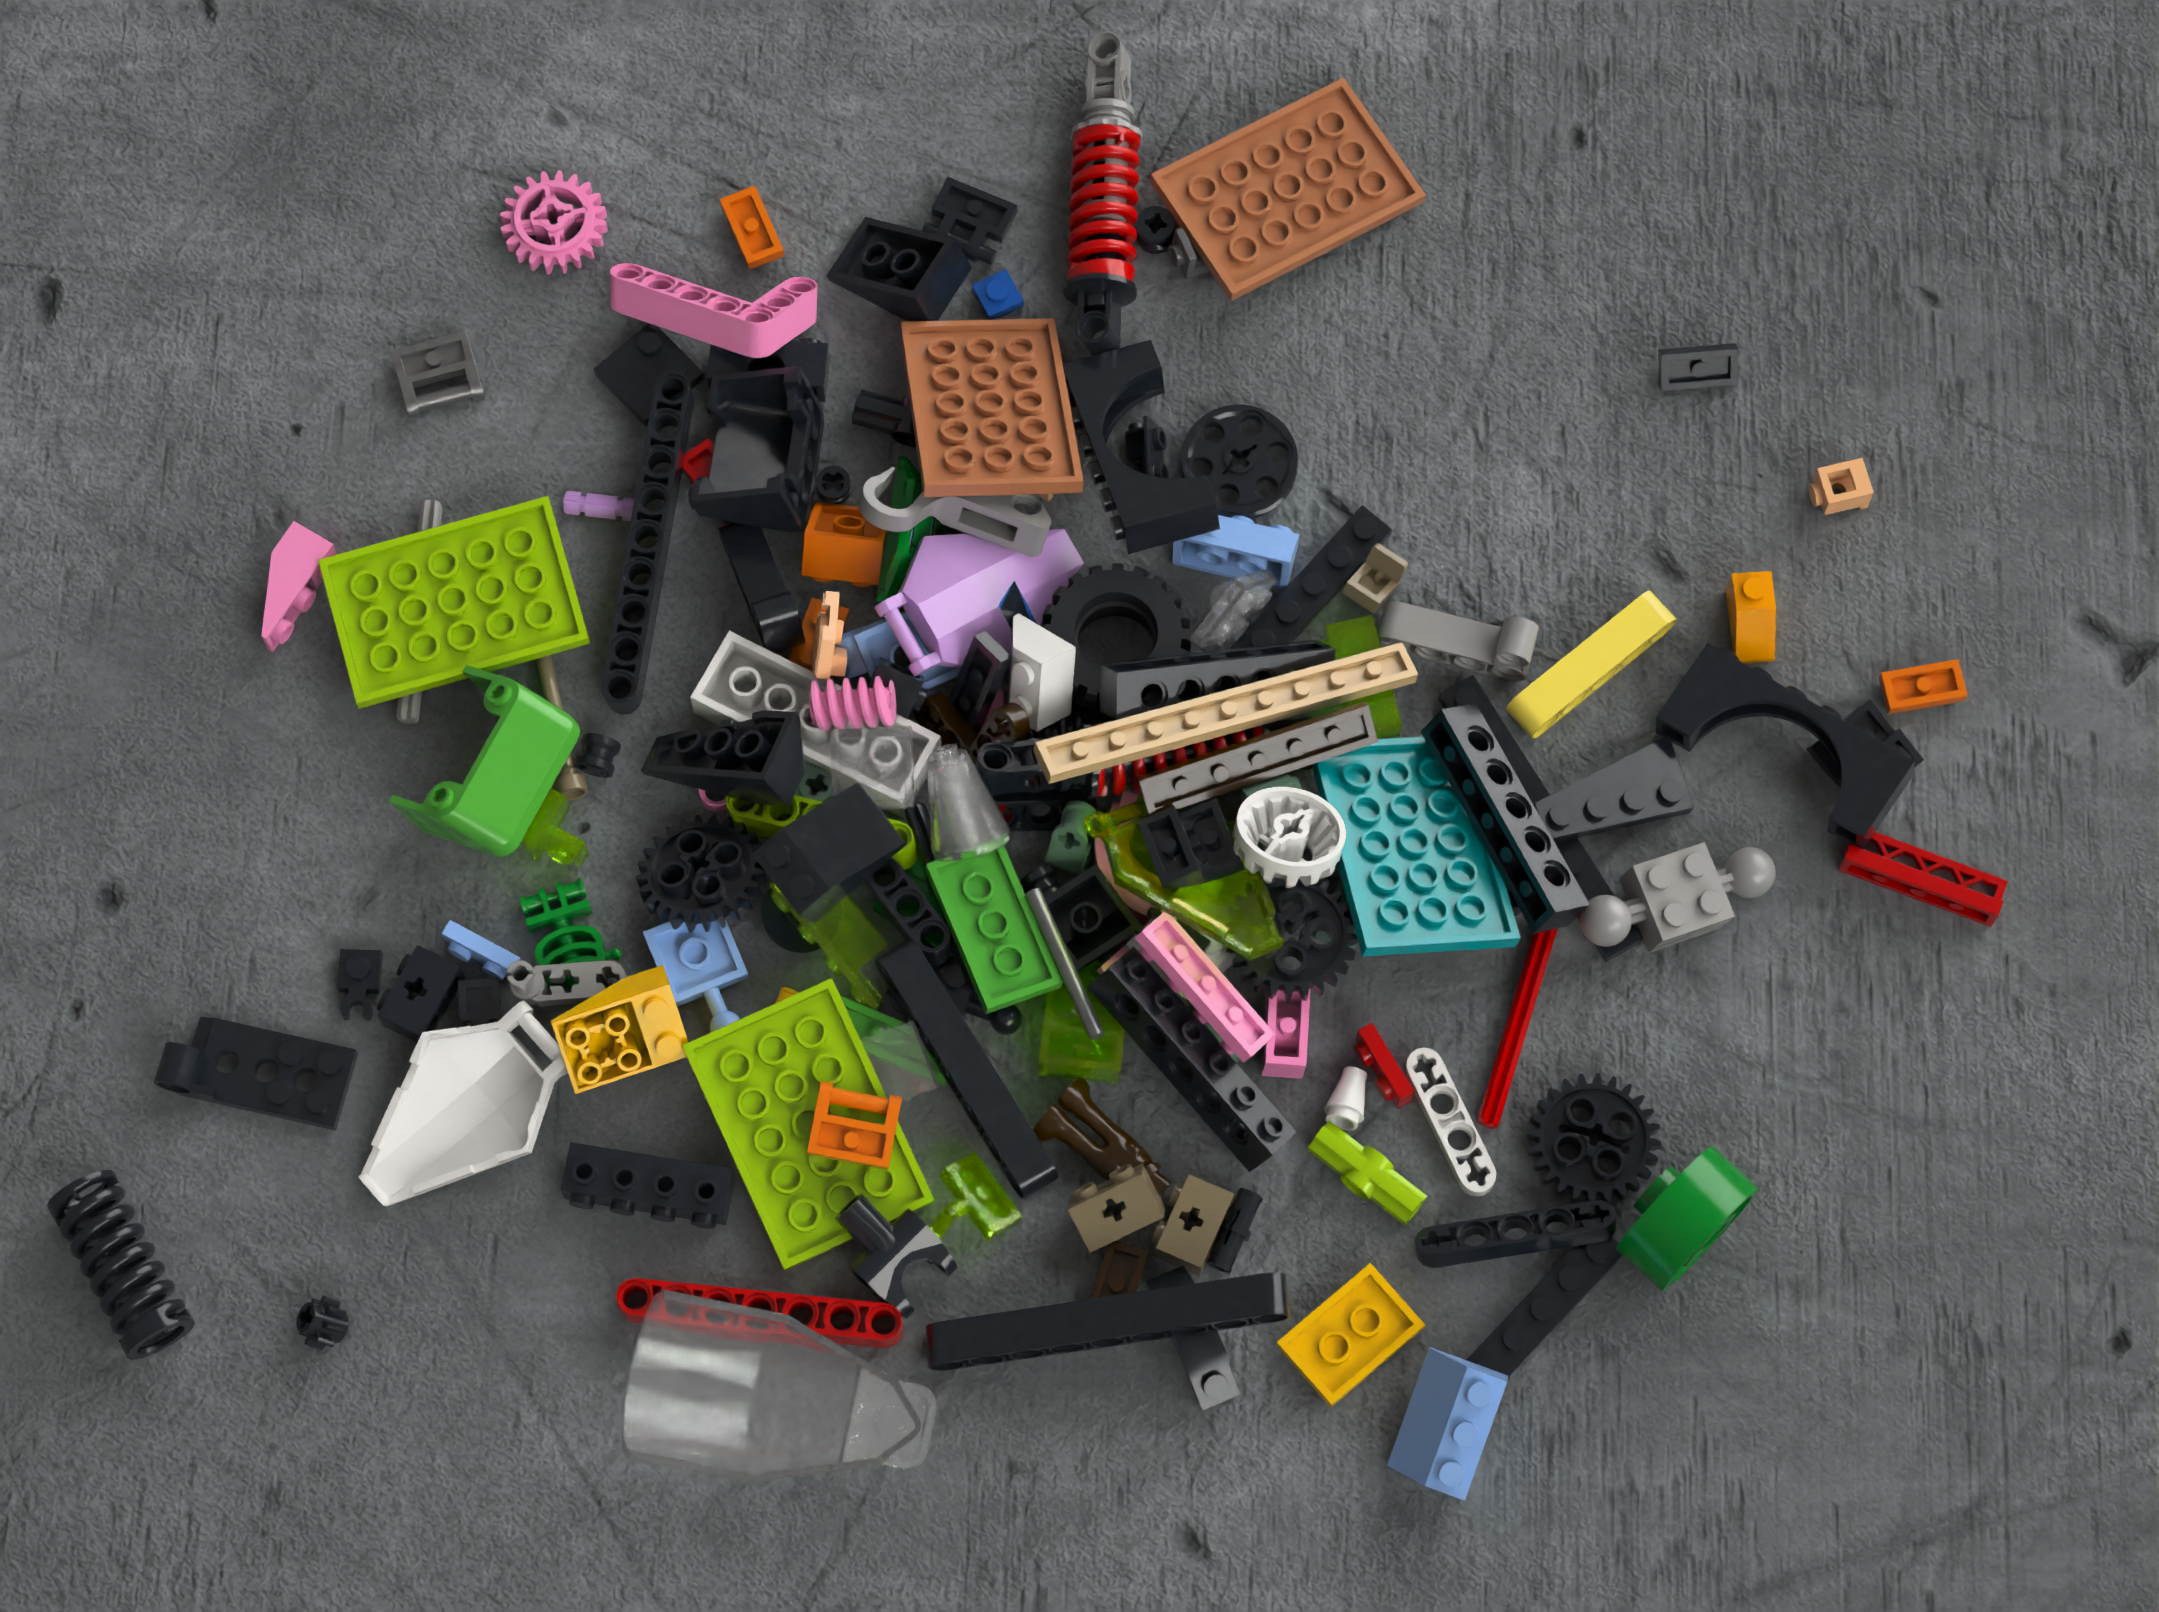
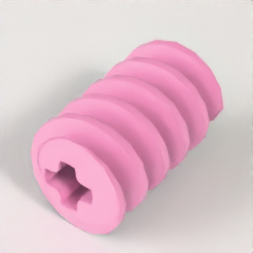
M875 676L873 688H868L865 678L860 677L857 689H852L849 679L844 678L841 690H836L833 680L828 679L825 691H821L818 682L812 680L809 693V709L813 725L816 726L818 724L821 730L828 731L833 723L837 729L844 730L849 721L852 728L860 729L865 720L868 727L876 728L881 719L884 726L892 727L896 720L894 682L891 679L889 686L884 687L881 677Z

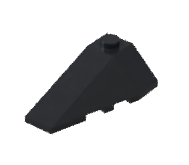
M763 710L752 713V719L736 723L731 718L720 721V727L700 731L698 727L657 737L641 771L647 776L756 804L789 806L805 773L800 716L796 712Z

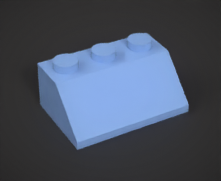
M1218 515L1219 530L1173 542L1172 564L1284 590L1289 584L1298 548L1299 534L1293 533L1290 528L1282 525L1267 527L1255 524L1253 520L1244 516H1232V518Z
M1429 1347L1387 1466L1426 1487L1465 1501L1503 1396L1508 1375Z

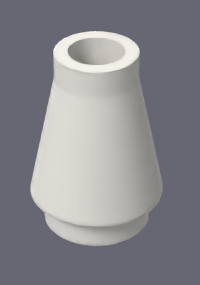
M1356 1067L1344 1068L1342 1077L1324 1108L1327 1114V1123L1331 1121L1341 1130L1352 1131L1357 1129L1358 1123L1364 1120L1365 1082L1367 1079L1365 1071Z

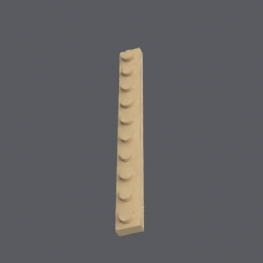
M1400 642L1035 742L1033 751L1048 784L1413 684L1416 682L1418 672L1403 643Z

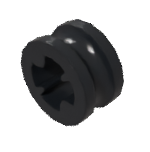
M832 465L825 467L818 473L815 483L818 497L822 502L842 504L849 498L852 489L851 480L845 469ZM830 480L834 483L841 480V490L837 491L833 488L829 492L826 491V481Z

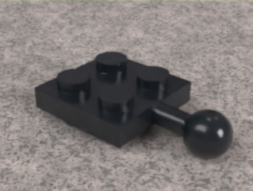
M950 955L946 961L937 965H931L964 1019L966 1014H970L990 1021L992 1028L1002 1035L1013 1034L1020 1028L1022 1013L1016 1005L985 1014L981 1002L973 999L976 990L967 985L957 957ZM887 988L878 1012L911 1025L890 989Z

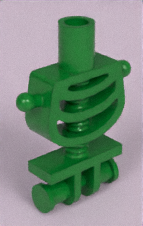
M581 877L577 878L576 882L563 886L561 882L555 883L557 891L546 894L544 887L538 889V894L525 898L523 896L519 897L525 917L529 916L528 913L544 909L545 912L525 919L529 933L551 926L554 928V932L546 935L535 948V958L538 966L606 961L607 959L619 960L622 957V951L619 948L605 951L601 934L595 928L585 925L571 926L570 920L593 914L589 899L570 905L567 902L582 896L587 898ZM560 900L562 907L551 910L549 903ZM576 938H586V939H589V940L594 941L595 943H592V942H577V943H576ZM557 944H559L558 946H559L560 948H558V949L552 951V952L545 958V956H546V954L548 953V951H549L552 947H554V946H556ZM572 975L566 976V981L559 984H552L550 976H545L549 988L550 986L568 987L571 992L572 986L579 984Z

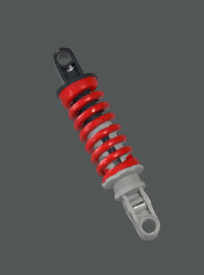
M1110 31L1096 34L1088 44V68L1085 79L1086 103L1082 105L1080 115L1083 122L1076 124L1072 128L1070 135L1071 151L1074 157L1070 168L1073 177L1070 182L1072 196L1069 201L1071 215L1068 220V227L1071 233L1067 240L1070 250L1067 256L1069 272L1066 276L1063 294L1068 301L1078 305L1076 333L1091 355L1120 347L1121 307L1131 304L1137 297V287L1133 281L1136 270L1130 263L1135 260L1137 255L1135 247L1131 245L1137 239V231L1132 225L1138 219V213L1133 206L1139 200V195L1134 189L1139 183V175L1134 169L1140 164V157L1137 151L1141 146L1143 134L1138 127L1131 124L1134 120V108L1130 105L1131 57L1119 37ZM1115 52L1111 57L1105 59L1108 54ZM1105 330L1099 338L1093 339L1097 332Z

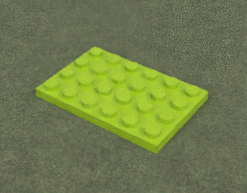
M549 496L318 560L354 697L359 709L467 679L468 677L462 672L466 665L492 672L590 644Z
M832 978L682 1045L687 1060L784 1271L854 1240L835 1220V1217L847 1203L860 1193L890 1223L895 1221L907 1208L915 1212L935 1202L899 1122H897L888 1170L807 1154L821 1081L834 1083L833 1088L887 1098ZM830 1104L828 1114L881 1125L885 1123L886 1114Z

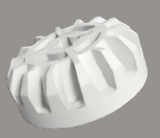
M1292 787L1266 788L1253 793L1241 804L1232 834L1235 840L1233 849L1235 854L1239 855L1242 861L1244 860V866L1252 874L1259 870L1264 871L1263 880L1268 884L1276 877L1285 879L1286 888L1295 887L1298 879L1302 881L1304 886L1318 883L1319 878L1328 877L1334 872L1336 863L1340 861L1346 839V829L1336 809L1321 797ZM1259 842L1267 847L1265 852L1257 847ZM1305 845L1311 851L1312 861H1306L1302 858Z

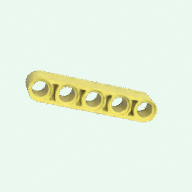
M1651 591L1643 593L1515 696L1507 705L1506 711L1532 739L1539 737L1663 637L1674 626L1677 619Z

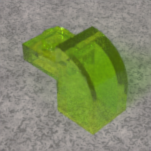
M550 789L523 837L521 845L525 852L536 862L540 861L547 849L549 850L547 854L558 863L568 866L572 862L582 867L589 855L586 843L560 829L571 808L567 796L553 789Z

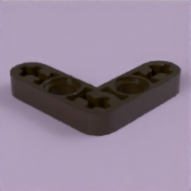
M931 689L927 692L919 712L913 710L916 720L922 727L941 736L942 752L972 787H975L973 776L979 749L984 744L992 742L991 738L998 743L1023 741L1030 729V722L1024 709L1016 703H1008L994 710L979 734H977L948 698L937 689ZM952 731H953V732L956 734V736L958 737L959 742H960V746L957 744L956 740L954 739V736H953Z

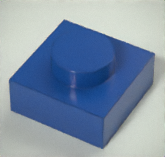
M1006 269L972 285V292L988 320H997L1024 307V299Z

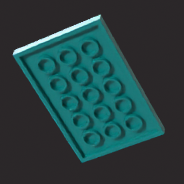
M1424 737L1378 739L1377 743L1311 764L1320 797L1336 809L1345 825L1346 839L1340 861L1337 863L1362 957L1517 946L1521 937L1505 882Z

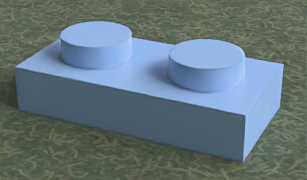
M451 920L442 932V936L448 945L447 951L465 962H468L470 958L483 964L482 970L494 978H499L501 981H503L504 977L510 976L507 973L510 964L521 960L517 955Z

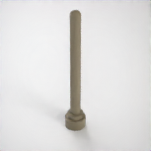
M548 655L536 659L544 699L563 710L552 656ZM572 751L554 782L557 798L561 801L577 800L586 796L589 792L585 775L581 774L580 769L574 766Z

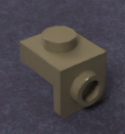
M1376 543L1372 547L1366 562L1347 581L1342 593L1375 614L1397 590L1408 567V562L1381 544Z

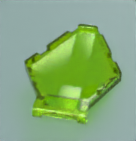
M1141 795L1133 803L1107 813L1098 811L1085 818L1087 832L1093 838L1099 837L1104 842L1116 885L1249 960L1256 959L1282 947L1284 938L1280 937L1273 920L1276 911L1260 871L1252 874L1244 866L1245 870L1214 881L1188 887L1163 889L1137 823L1138 820L1118 828L1116 827L1141 816L1143 818L1148 817ZM1226 821L1232 836L1235 822Z

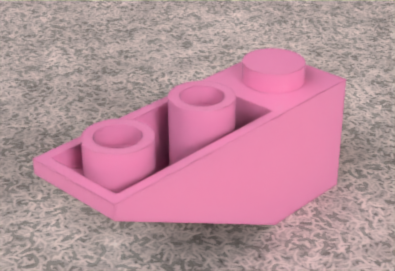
M293 521L271 552L261 637L267 649L272 653L279 643L284 644L289 639L294 629L293 623L299 614L308 611L315 601L316 590L323 582L318 560L337 555L333 543Z

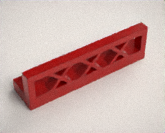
M1878 832L1874 833L1869 842L1876 845L1880 855L1851 844L1847 845L1838 871L1989 927L1993 925L1999 916L2004 902L2002 897L2008 883L2005 879ZM1886 848L1893 850V852L1888 853ZM1901 855L1909 856L1914 859L1918 869L1891 859ZM1924 862L1930 864L1931 866L1926 868ZM1939 869L1947 870L1952 873L1956 883L1930 873ZM1962 876L1970 880L1964 882ZM1982 883L1995 888L1993 897L1968 887Z

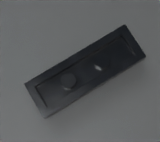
M986 631L973 637L948 698L977 734H979L1012 658Z

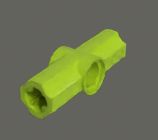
M1331 1121L1320 1129L1308 1146L1307 1151L1340 1175V1180L1350 1191L1366 1201L1371 1199L1404 1226L1415 1216L1427 1198V1195L1394 1171V1166L1383 1154L1366 1145L1363 1147Z

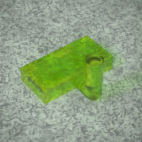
M976 1152L945 1167L939 1175L957 1200L946 1205L929 1228L941 1239L954 1221L967 1213L988 1241L1017 1225L1023 1216Z

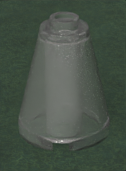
M947 744L934 749V756L927 760L931 851L933 852L934 859L942 862L961 860V853L974 851L975 856L1008 843L1010 840L1009 836H1011L1010 829L967 750L957 749L956 744Z

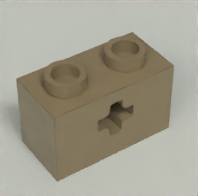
M1131 1164L1124 1165L1110 1173L1109 1180L1097 1186L1094 1182H1090L1072 1192L1073 1197L1069 1199L1067 1210L1090 1253L1164 1218L1165 1205L1143 1164L1132 1168ZM1112 1198L1115 1203L1122 1202L1121 1210L1117 1211L1114 1206L1107 1207L1108 1199Z
M1190 1174L1184 1185L1176 1183L1168 1201V1206L1173 1207L1171 1215L1167 1222L1159 1221L1151 1240L1152 1243L1157 1245L1155 1257L1176 1267L1184 1266L1188 1272L1200 1277L1219 1236V1228L1223 1220H1226L1231 1209L1234 1193ZM1191 1216L1198 1219L1197 1226H1193L1189 1232L1184 1229V1222H1188Z

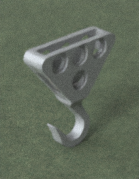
M894 467L880 475L869 478L863 486L859 500V510L862 516L872 525L892 532L911 530L927 517L934 516L943 525L1026 556L1037 557L1043 550L1052 523L1037 494L924 497L922 492L909 507L894 509L882 504L877 499L891 483L895 470ZM1023 504L1032 507L1035 513L1028 515ZM1007 525L1018 527L1016 533L1011 531Z

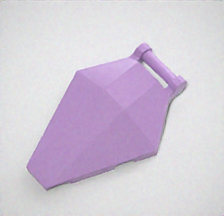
M1065 529L1049 530L1043 550L1037 557L1026 556L970 534L924 536L918 542L898 594L882 601L874 608L879 617L884 616L911 662V665L908 667L914 677L936 665L961 669L973 637L983 631H986L1011 655L1012 631L999 608V603L1013 581L1016 582L1035 621L1040 625L1043 621L1046 605L1052 604L1054 592L1059 586L1066 588L1068 586V578L1075 575L1084 562ZM903 606L928 649L929 655H924L898 610L900 607Z

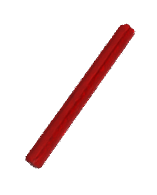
M1557 929L1535 933L1532 936L1477 1118L1478 1124L1484 1127L1496 1129L1499 1125Z

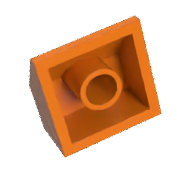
M815 502L804 532L801 576L811 577L818 582L848 581L858 587L879 585L887 530L880 529L869 523L862 516L859 507Z

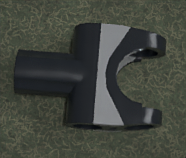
M860 1193L847 1203L835 1217V1220L865 1250L848 1267L850 1271L873 1296L882 1303L893 1305L905 1319L915 1311L905 1299L907 1295L903 1291L901 1282L903 1272L910 1263L919 1259L925 1260L929 1264H934L947 1276H950L958 1268L939 1237L919 1216L908 1208L891 1224Z

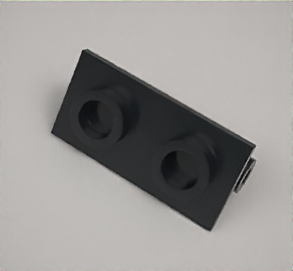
M1145 415L1143 416V424L1132 423L1128 426V431L1125 432L1127 460L1131 462L1141 459V464L1128 467L1146 475L1169 478L1168 469L1163 459V450L1167 448L1165 432L1162 427H1159Z

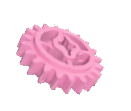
M558 170L554 180H549L547 173L543 171L540 183H536L528 176L526 178L528 189L524 190L519 186H515L514 192L517 199L505 198L504 201L508 211L500 213L501 221L505 224L501 227L503 238L508 239L506 241L508 251H516L518 263H522L529 258L531 271H535L543 263L547 275L551 274L554 265H559L561 272L566 274L568 262H573L579 269L582 268L580 256L584 255L589 259H594L595 256L591 245L603 247L604 243L600 234L608 232L607 223L604 221L607 218L605 206H600L602 204L600 193L592 194V187L589 181L579 187L577 174H573L565 182L561 170ZM559 200L570 202L577 206L579 209H574L572 204H565L560 202ZM554 220L558 221V223L551 224L550 222ZM577 233V235H575L572 239H570V240L568 241V239H569L573 234ZM535 236L536 241H544L547 242L549 245L538 243L530 237Z

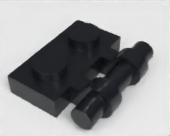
M947 176L931 208L932 215L943 220L939 227L926 222L922 231L954 238L967 260L974 263L980 260L992 265L997 251L984 246L987 238L1002 244L1018 212L1017 205ZM958 225L974 232L971 240L953 233L955 226Z

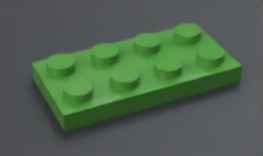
M1001 838L926 864L924 870L985 1014L1061 988L1063 981Z

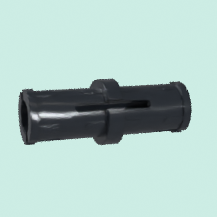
M1245 1188L1238 1189L1236 1199L1227 1219L1223 1220L1219 1228L1221 1231L1210 1257L1206 1261L1210 1267L1227 1274L1231 1273L1243 1242L1249 1241L1251 1236L1249 1228L1260 1203L1263 1201L1259 1194Z

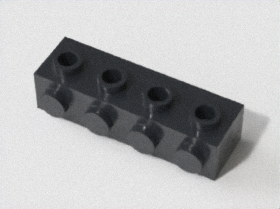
M570 1142L560 1190L564 1199L570 1200L569 1204L577 1208L593 1209L594 1204L609 1206L611 1212L620 1215L633 1216L635 1211L651 1213L650 1217L652 1219L662 1222H674L675 1217L690 1219L692 1225L700 1228L714 1229L716 1224H727L735 1175L733 1168Z

